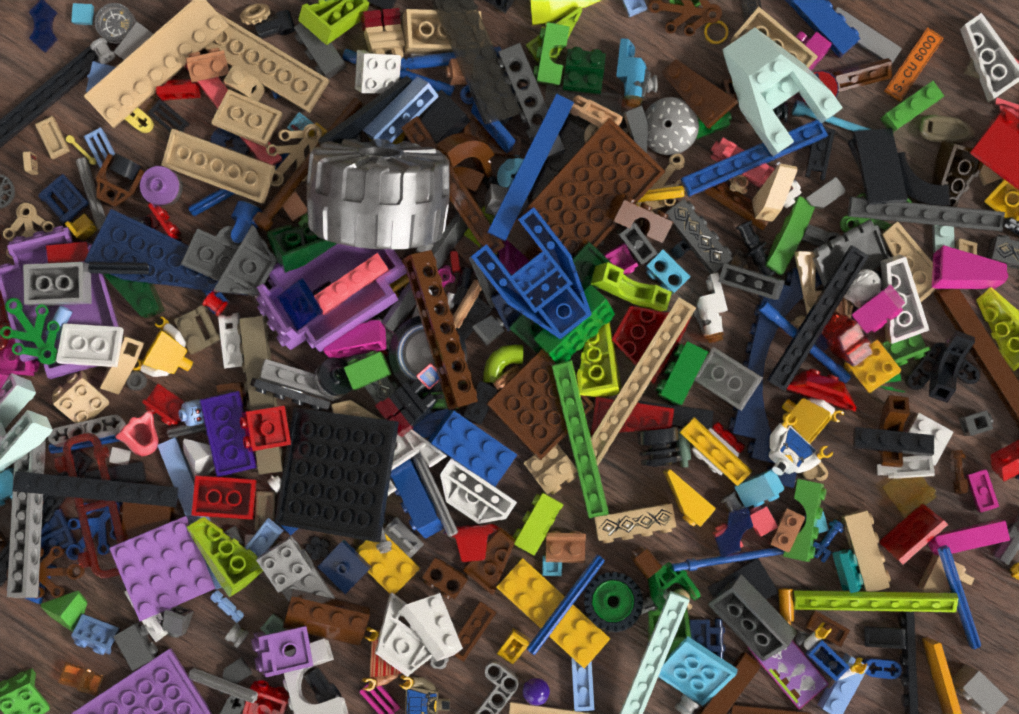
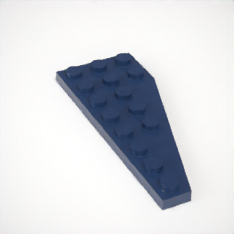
M110 209L84 261L87 264L89 262L149 264V274H111L127 281L213 291L218 281L181 265L188 250V245L113 209Z

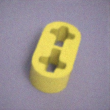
M139 108L133 111L136 114L134 117L129 115L125 118L126 121L142 133H148L153 129L154 123L152 119ZM139 118L146 121L148 125L146 127L142 126L138 122Z

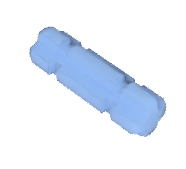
M215 591L210 599L214 603H218L217 606L228 616L231 615V619L238 623L244 617V614L240 610H236L237 607L226 597L223 598V594L220 591Z

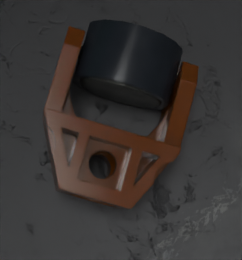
M108 153L96 178L97 198L114 207L119 206L134 195L145 171L141 170V166L119 154L115 153L113 156ZM109 168L133 180V184L128 188L122 189L108 182L106 178L107 169ZM114 191V197L109 198L108 192Z

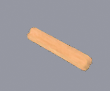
M478 280L473 281L453 315L455 328H460L482 290Z

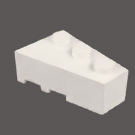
M440 593L406 604L398 611L401 617L404 616L411 625L410 628L413 632L416 631L423 640L421 642L436 661L453 656L463 649Z

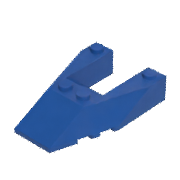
M533 207L518 220L541 248L542 252L513 275L509 273L487 244L473 254L471 258L508 305L561 339L592 314L571 254Z

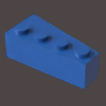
M411 458L393 469L390 480L393 479L395 483L396 495L401 496L403 500L401 506L404 512H409L411 517L409 523L412 529H417L425 539L443 530L444 526L437 516L433 502L428 498L427 489L421 483V477Z

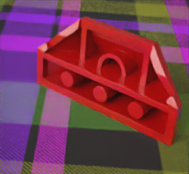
M809 368L808 371L796 374L786 391L808 398L825 400L832 406L850 412L856 411L857 408L845 384L838 381V377L833 375L822 376L820 371Z

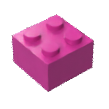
M890 284L858 308L852 316L866 333L871 330L875 333L887 323V318L891 321L903 311L902 306L906 302Z

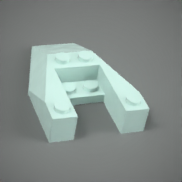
M755 27L722 50L732 78L733 88L738 98L739 108L773 157L794 142L773 112V109L799 92L820 123H823L843 108L834 94L804 63Z
M13 373L7 378L0 391V472L40 445L53 430L47 417L27 410L6 434L5 428L36 394L30 380Z

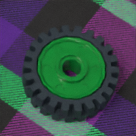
M607 572L597 576L588 585L584 596V606L589 619L598 628L607 632H620L631 628L638 621L642 613L643 597L641 590L629 576L622 573ZM613 597L619 599L616 607H611L608 604L609 600Z

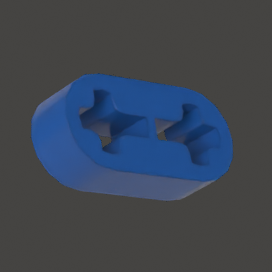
M867 658L863 661L864 664H868L867 666H871L873 662L875 666L879 667V669H873L872 672L867 669L865 674L870 677L896 679L902 672L900 664L891 659ZM892 664L896 671H892L891 674L889 671L884 670V667L890 668Z

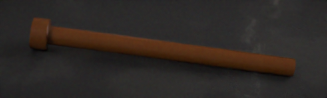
M353 98L325 134L356 113L362 107V102L357 98ZM310 153L262 213L257 212L252 218V221L262 230L268 232L273 225L271 220L308 175Z

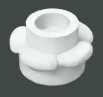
M271 475L267 482L276 493L280 491L281 478L278 475L276 477Z

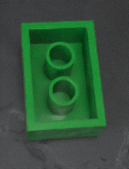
M688 341L678 345L673 353V356H675L674 361L669 362L664 373L667 374L665 379L660 380L657 385L656 391L658 393L656 396L676 406L682 405L708 351Z

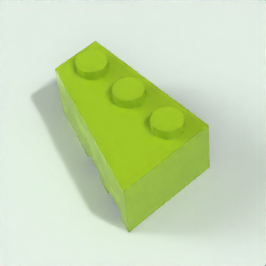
M541 492L540 495L536 494L531 503L534 505L532 511H527L522 519L525 522L522 529L517 528L513 535V538L516 540L514 545L534 556L546 537L549 528L554 523L559 510L564 505L544 492Z

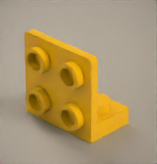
M878 340L846 360L844 364V369L848 373L853 372L868 393H871L901 372V368Z

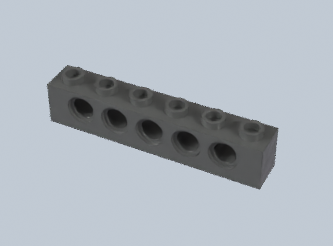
M518 43L498 51L499 58L496 60L500 70L504 69L506 74L504 76L507 87L512 88L513 94L511 96L513 102L520 107L519 116L522 123L526 122L528 126L526 132L531 141L534 140L541 124H533L532 119L538 117L543 122L548 108L522 46ZM517 65L520 67V70L513 72L510 70V66ZM524 82L527 84V88L519 89L517 84ZM527 100H532L535 103V105L533 107H527L524 104V102ZM559 134L545 161L564 154L565 148Z

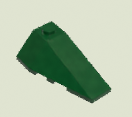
M303 223L304 226L299 227L285 225L267 232L276 259L285 273L303 267L337 243L318 237L310 230L308 223Z

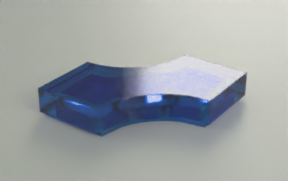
M40 0L29 11L34 20V30L29 39L46 53L58 40L53 32V20L58 13L44 0Z
M748 507L728 512V525L725 531L715 537L721 557L741 551V538L745 531L753 527Z

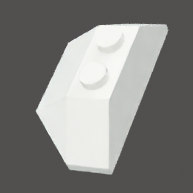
M452 458L440 474L446 502L478 524L506 519L517 503L500 489L494 487Z

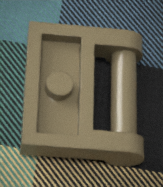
M199 306L195 310L174 320L191 355L221 341L220 334H217L207 313V306ZM199 315L201 316L205 324V327L211 337L208 340H206L204 333L196 319V317Z

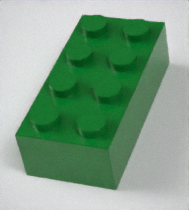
M592 285L584 290L592 314L590 317L561 339L546 329H543L534 338L540 348L556 364L569 361L571 356L576 351L581 350L585 342L594 337L599 332V329L604 324L609 323L615 315L607 299Z

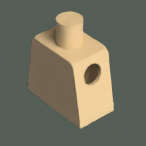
M235 65L232 66L223 81L228 89L259 102L266 91V88L255 77ZM255 86L256 88L254 92L251 93L252 88Z

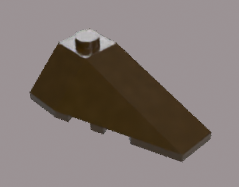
M942 140L936 157L932 184L949 185L950 205L939 206L957 207L959 204L958 200L962 194L968 191L970 188L969 184L973 178L977 177L981 172L983 163L970 154L973 148Z

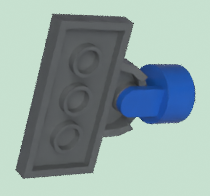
M238 201L231 215V218L236 221L235 225L224 227L217 236L197 229L181 265L219 281L251 226L253 225L256 229L259 228L252 221V218L257 212L262 213L263 209L248 201Z

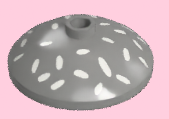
M675 97L662 98L654 102L646 110L645 116L648 123L647 145L656 153L669 156L680 154L686 151L696 140L699 131L698 117L686 101ZM667 121L672 122V125L669 128L665 127V123Z

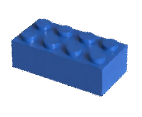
M453 409L448 410L428 439L431 444L494 487L517 456L515 452Z

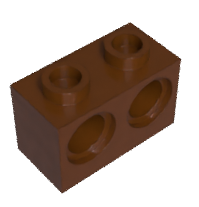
M437 556L422 577L425 579L424 583L431 588L437 587L441 590L440 594L449 600L451 597L456 599L468 580L467 576ZM439 569L442 576L439 579L433 578L431 570ZM455 580L458 583L457 589H449L447 582Z

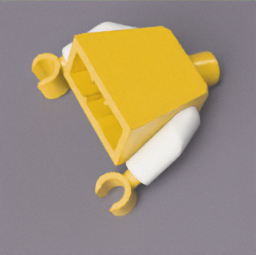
M161 316L160 318L164 321L163 324L158 325L155 322L156 327L160 331L143 360H137L139 366L134 367L133 370L141 371L153 377L167 376L170 373L174 374L178 367L188 372L193 361L184 357L187 352L185 348L186 342L180 331Z
M803 398L797 405L788 399L782 406L786 412L791 413L788 417V422L794 416L797 417V423L790 426L809 444H811L830 420L840 422L836 419L837 413L840 416H844L843 411L835 410L833 406L822 399L810 398L806 400Z

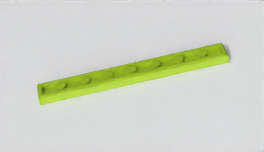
M794 591L793 599L794 610L956 612L958 604L957 593Z

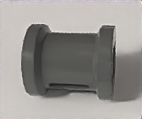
M735 491L727 494L720 500L729 510L730 517L737 515L745 509V506L741 505L736 498Z

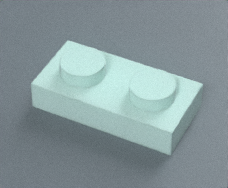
M932 225L933 253L943 245L955 248L954 227Z

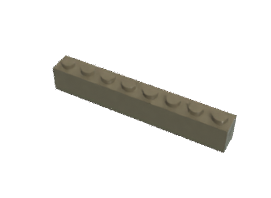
M266 317L239 319L240 323L237 324L238 334L242 337V343H240V352L244 354L242 370L247 378V381L244 382L245 392L249 394L247 410L254 411L277 407L276 397H273V392L267 391L266 394L254 391L255 387L250 385L252 377L259 379L263 361L265 359L271 360ZM282 446L256 451L257 459H255L257 468L255 470H258V474L283 471L284 456Z

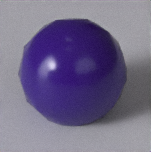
M532 678L524 684L522 692L525 701L531 705L539 706L547 701L550 688L543 679Z

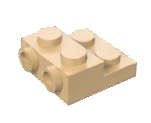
M558 444L542 460L533 455L524 462V465L546 494L551 492L554 495L562 488L560 484L564 481L569 483L577 477L575 474L577 468Z

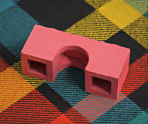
M767 506L752 507L749 509L750 513L746 515L742 513L735 516L730 524L726 525V523L715 527L716 531L712 534L723 554L728 555L743 547L740 540V532L744 527H753L756 534L760 537L778 528Z

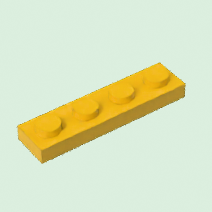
M695 417L681 429L680 433L737 486L751 474L752 470Z

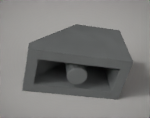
M178 605L166 609L164 612L163 630L167 631V634L172 637L178 638L183 636L187 632L194 611Z

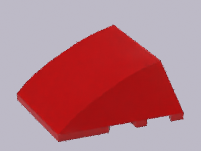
M630 306L612 341L637 365L669 312ZM689 321L652 378L651 382L655 384L665 370L685 333Z

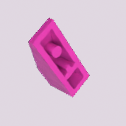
M369 320L366 323H361L326 346L324 353L329 358H344L370 353L375 350H386L385 327L380 320Z

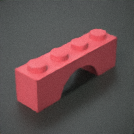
M376 253L313 296L312 299L322 314L326 315L340 306L354 293L375 282L377 278L388 272L389 269L379 254Z

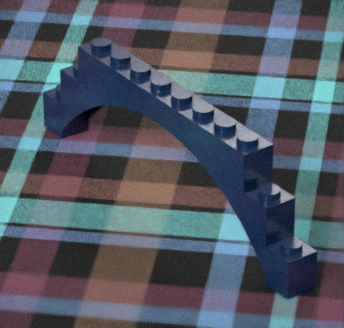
M815 267V288H816V287H818L820 284H822V281H821L820 276H819V274H818V271H817V269H816V267ZM797 268L787 272L785 277L787 286L783 285L778 300L758 295L760 302L756 304L754 309L756 319L755 323L751 324L749 334H752L751 342H747L745 353H748L742 365L761 377L764 374L765 360L770 344L779 326L769 320L758 309L763 302L767 301L785 318L795 304L803 298ZM762 379L742 411L734 406L732 407L735 412L734 417H731L729 420L728 429H731V434L752 438V442H749L747 446L748 458L771 463L767 467V471L773 468L775 462L769 458L771 450L770 434L772 432L764 408ZM784 472L783 475H778L783 486L794 488L796 472L790 474Z

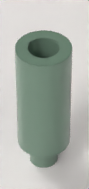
M678 429L679 440L676 441V447H680L681 451L676 452L677 455H682L680 467H688V460H691L690 442L680 433L681 429Z

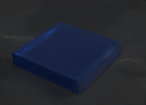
M303 278L277 296L297 331L324 313Z

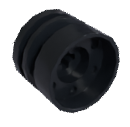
M678 427L637 432L638 445L648 447V450L639 453L640 456L649 455V459L640 460L642 466L659 467L682 461V455H672V452L681 451V448L671 447L672 442L679 440Z

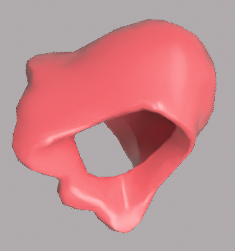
M147 411L139 418L132 417L120 433L115 436L116 439L124 442L133 453L141 457L152 454L158 447L159 440L151 411Z

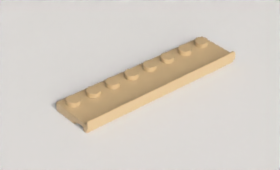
M192 0L89 90L84 97L115 128L156 92V86L165 84L187 65L185 58H189L188 54L203 51L228 29L229 25L206 0Z

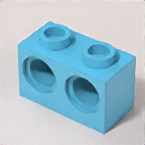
M664 250L645 267L648 277L653 281L656 279L661 284L660 287L672 292L671 295L690 278ZM657 262L662 263L664 271H657L654 264ZM669 276H675L678 284L671 285L668 282Z

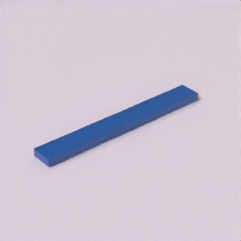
M556 94L487 233L506 241L574 104L573 101Z
M817 119L789 131L788 133L794 142L774 157L764 143H761L682 177L680 180L688 197L824 139L828 134L823 124Z

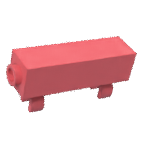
M723 137L720 142L716 141L710 150L713 152L710 158L719 162L745 150ZM764 164L741 175H744L750 183L761 189L775 168Z

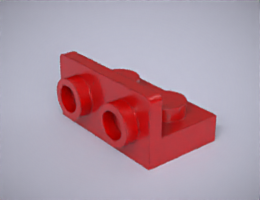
M191 79L168 80L162 86H156V94L162 101L201 98L200 86L197 82L192 83Z
M159 383L149 397L142 401L146 405L145 409L147 411L162 416L161 420L167 425L179 424L181 420L178 412L181 410L182 404L186 402Z

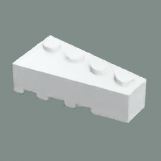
M982 13L966 23L960 31L970 57L974 61L975 69L979 73V80L989 103L1019 82V64Z
M899 254L882 260V289L891 284L906 302L902 306L903 311L891 321L888 318L886 319V340L892 344L929 331L906 257Z

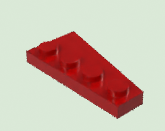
M596 397L591 435H594L615 399ZM637 403L619 433L672 428L674 408Z

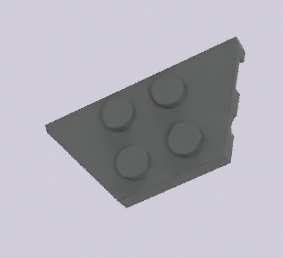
M253 225L213 291L258 295L257 287L265 283L277 259L270 252L267 244L262 240Z

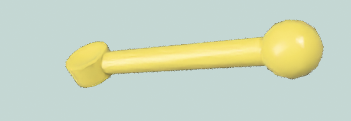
M68 135L66 137V141L73 144L89 160L91 165L97 163L95 158L91 157L75 142L73 136Z

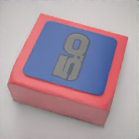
M432 362L416 375L429 390L440 381L436 367Z

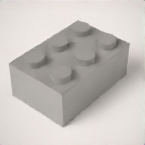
M69 262L23 265L24 304L30 306L41 304L45 306L92 304L91 273L88 271L87 263Z

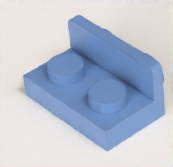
M82 614L71 636L75 641L74 644L79 647L85 648L88 646L93 648V651L97 654L104 655L106 653L110 655L112 651L111 646L115 641L113 636L118 634L120 629Z

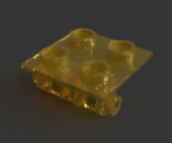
M923 477L893 479L882 487L904 519L916 508L920 507L921 504L926 505L937 498L935 495L936 490L932 486L930 487Z

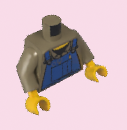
M401 675L400 678L406 680L403 685L399 684L400 687L406 689L405 714H438V710L450 711V699L439 698V689L432 682L424 677L409 678L406 675Z

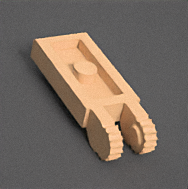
M579 95L573 98L574 104L569 113L574 116H579L598 127L608 117L618 126L622 122L623 117L590 99L587 100Z

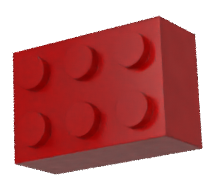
M195 476L191 516L253 520L257 480Z

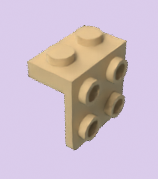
M83 371L71 374L67 382L62 387L58 386L52 393L53 405L74 423L92 420L109 405V400L88 382L87 376Z

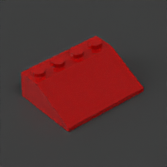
M1003 108L988 124L970 154L1019 190V119L1012 112Z

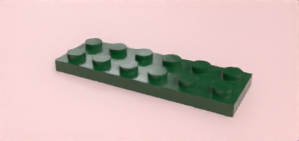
M589 241L572 258L583 291L591 285L595 266L607 262L611 263ZM521 313L511 323L509 329L537 353L541 348L534 338L544 328Z

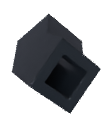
M683 239L669 252L677 261L691 247Z

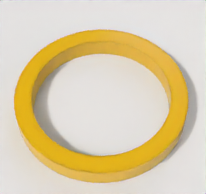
M720 20L715 22L721 24L725 28L726 33L725 37L722 40L713 41L708 37L707 29L711 24L714 23H708L704 30V35L707 41L712 44H720L724 42L728 36V27L726 26V24Z

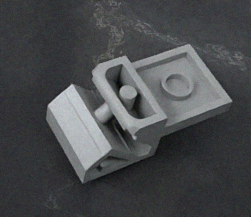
M292 536L257 557L256 561L277 592L282 591L288 602H290L293 589L335 599V596L314 567L309 555L304 549L300 548L298 542Z

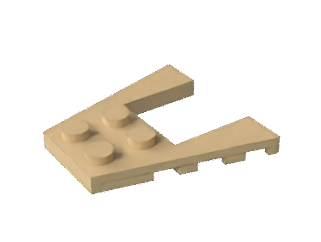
M794 252L806 312L808 314L822 292L815 291L816 266L812 259L815 255L814 252ZM843 297L824 330H844L849 328L854 307L851 301Z

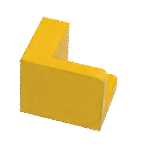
M85 213L75 222L67 221L65 223L76 238L83 241L97 231L96 225Z

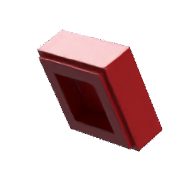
M452 251L450 252L453 273H460L458 252Z

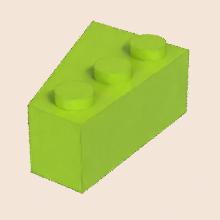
M319 0L318 3L313 5L304 4L302 5L298 21L324 44L328 45L361 21L362 13L368 10L369 2L367 0Z

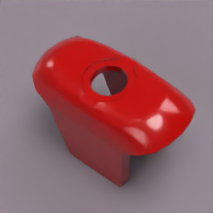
M494 524L456 526L458 533L452 537L457 541L461 561L485 560L488 535L500 528Z

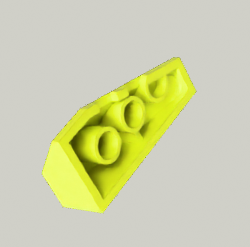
M529 0L532 25H541L547 22L553 23L557 19L569 15L580 6L581 8H586L601 0Z
M991 287L976 301L985 321L988 322L991 328V335L996 340L1001 355L1010 368L1015 371L1019 368V311Z
M610 322L604 324L594 337L585 342L584 350L581 354L580 369L577 372L580 395L604 398L618 395L622 390Z

